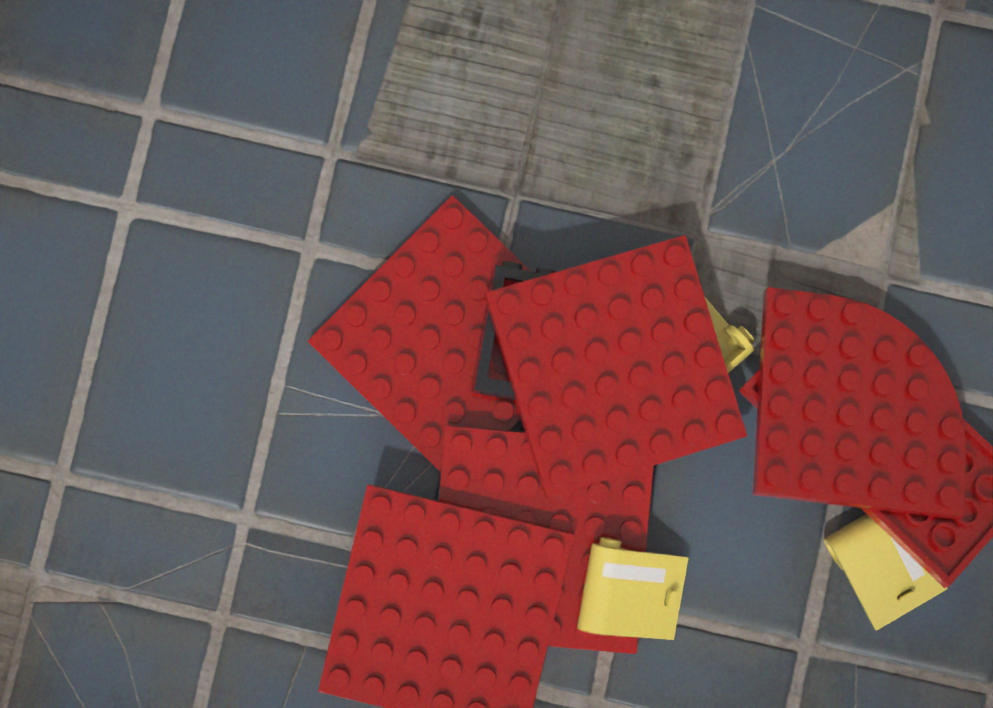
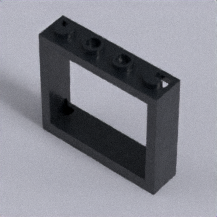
M503 261L501 266L496 265L492 269L488 292L503 288L504 280L520 283L557 271L536 268V272L522 270L523 265L519 263ZM486 303L471 392L516 400L511 382L487 378L495 329Z

